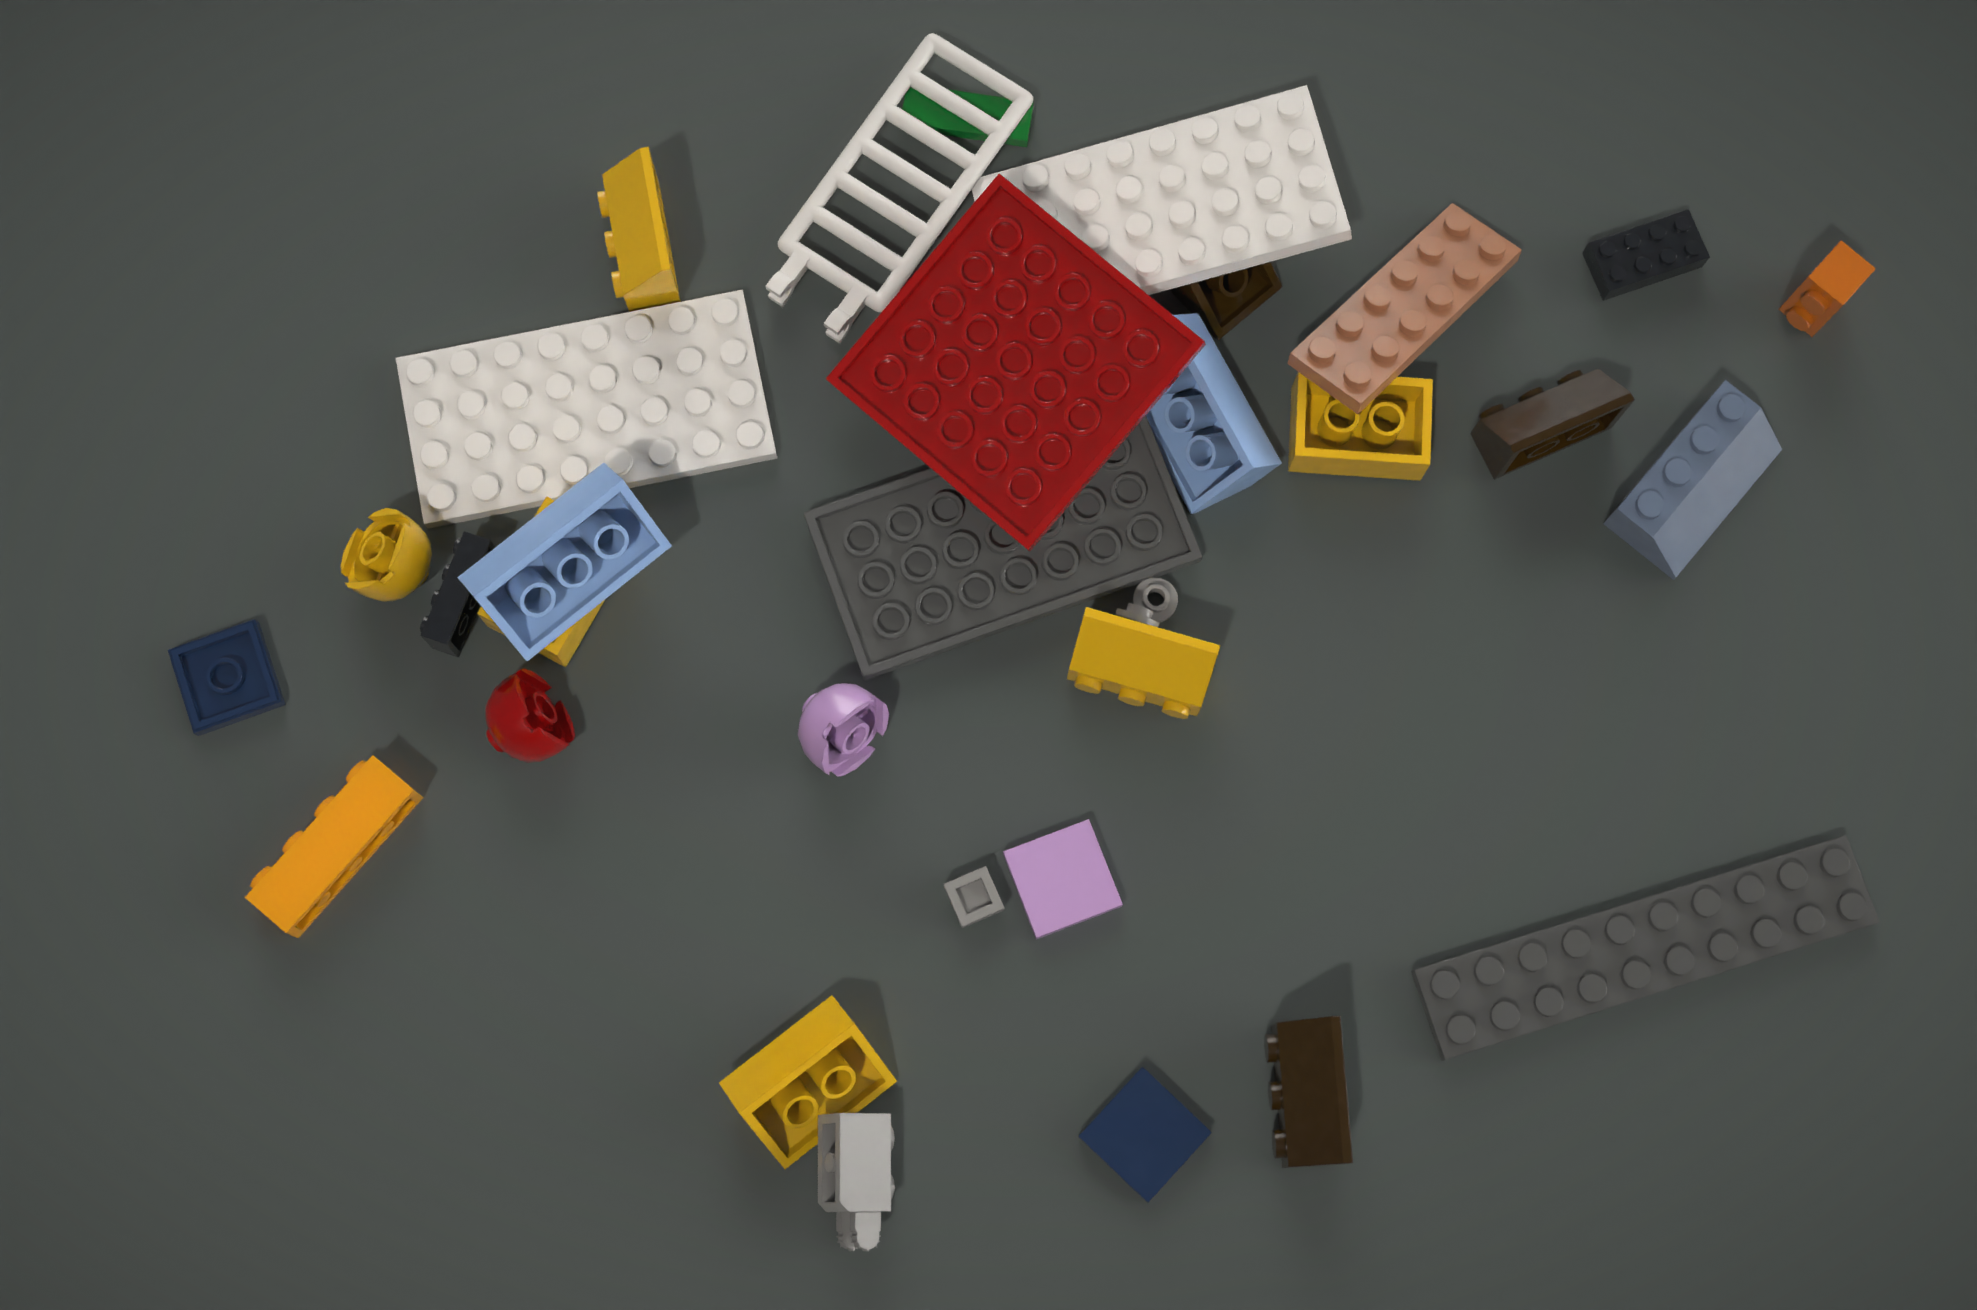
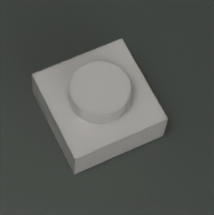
M986 866L943 884L962 929L1005 909Z

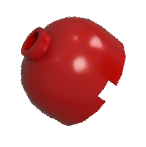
M520 669L493 689L486 704L485 718L488 727L486 731L487 738L498 752H505L512 758L532 763L541 762L566 749L570 745L569 743L574 740L575 732L572 720L562 701H558L554 707L550 698L545 694V692L551 689L549 684L535 672L528 669Z

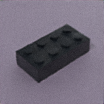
M1689 209L1589 242L1582 252L1603 301L1702 268L1710 258Z
M465 531L462 537L456 540L453 546V559L450 564L445 566L442 573L443 582L440 590H436L432 596L430 614L423 618L420 625V632H422L420 636L432 649L459 658L480 605L457 577L495 548L491 540Z

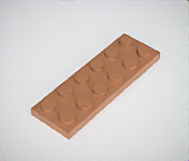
M1452 203L1290 353L1288 365L1356 414H1359L1518 262L1522 249Z

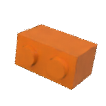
M1841 240L1778 310L1786 315L1788 322L1794 328L1805 331L1813 337L1849 300L1876 268Z

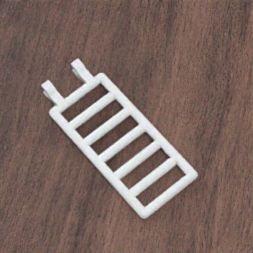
M931 33L925 36L779 238L778 248L788 255L789 258L780 271L775 273L767 283L766 289L770 291L768 298L784 307L807 269L815 272L848 293L838 308L833 310L824 322V327L828 328L825 332L826 335L841 344L865 305L876 312H882L901 290L1033 103L1032 94L937 34ZM936 54L1012 101V104L998 121L925 76L921 71L932 56ZM910 87L989 135L975 155L897 107ZM886 120L965 169L951 189L872 140ZM862 154L940 202V205L927 223L848 174ZM837 188L916 237L903 257L823 208ZM813 222L892 271L878 292L799 242Z

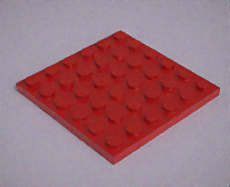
M999 173L826 377V380L1030 552L1206 344L1202 338Z

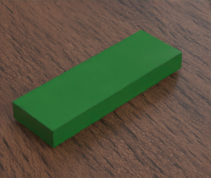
M912 87L906 92L902 110L942 135L985 141L989 136ZM948 89L998 121L1012 104V101L1004 97ZM1034 102L1004 144L1027 148Z

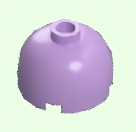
M834 684L811 695L803 705L798 729V737L804 754L813 764L828 775L829 772H832L838 777L852 772L874 752L875 748L867 745L872 741L876 732L882 736L884 735L889 719L887 705L875 695L856 684Z

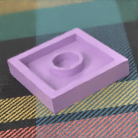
M1089 819L1003 851L1004 859L1036 940L1120 908L1123 905Z

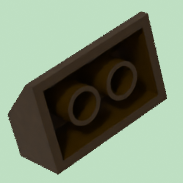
M1595 369L1584 375L1581 370H1577L1557 381L1558 386L1544 392L1542 387H1537L1518 398L1519 403L1504 408L1503 404H1498L1485 410L1478 416L1480 420L1470 434L1495 480L1611 429L1635 401L1631 392L1600 369Z
M1327 1016L1273 1024L1271 1026V1034H1265L1264 1049L1266 1062H1274L1275 1081L1268 1082L1270 1110H1278L1279 1129L1272 1130L1274 1158H1281L1282 1168L1353 1163L1341 1016Z

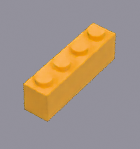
M373 755L367 762L362 760L350 770L346 777V782L348 783L336 796L331 795L322 801L314 812L315 820L304 832L300 830L293 834L282 848L284 854L272 867L267 866L263 868L251 881L250 887L252 890L245 898L286 934L299 938L424 798Z

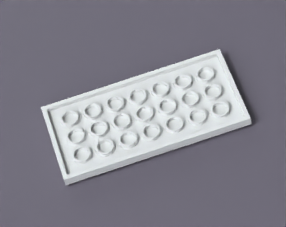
M1307 85L980 177L972 188L974 201H976L1000 173L1148 295L1352 239L1351 228Z
M743 290L396 358L423 522L427 529L539 507L546 496L553 500L558 499L602 463H605L620 476L629 488L777 459Z

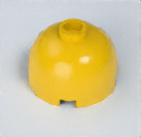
M384 508L367 517L374 522L365 531L359 528L354 531L343 552L340 566L341 574L348 577L349 582L345 583L348 588L365 597L383 602L402 599L420 587L429 575L432 556L430 541L422 528L402 512L396 509Z

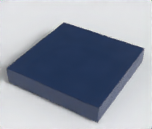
M256 619L168 650L193 733L197 736L286 705L260 623Z
M1141 1067L1078 1137L1145 1202L1149 1203L1212 1132L1145 1068Z

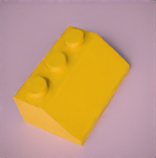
M649 146L639 148L602 174L605 191L597 192L602 218L610 217L612 231L604 232L609 258L617 257L619 271L611 272L616 298L624 297L629 312L681 302L658 177Z
M1086 607L1067 679L1075 681L1074 686L1082 691L1099 694L1101 689L1119 694L1118 699L1124 703L1134 706H1144L1145 702L1162 706V712L1169 716L1187 719L1189 714L1197 716L1202 707L1220 645Z
M831 995L721 1080L719 1084L738 1113L781 1166L786 1169L818 1144V1115L858 1113L895 1084L897 1080L833 995Z

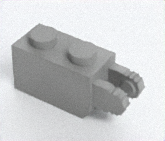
M834 1113L818 1115V1203L826 1212H836L837 1243H840V1247L849 1251H855L858 1248L863 1251H869V1249L877 1247V1243L880 1242L879 1237H881L879 1235V1231H881V1212L891 1211V1200L895 1191L894 1178L891 1175V1151L895 1141L894 1130L891 1126V1114Z

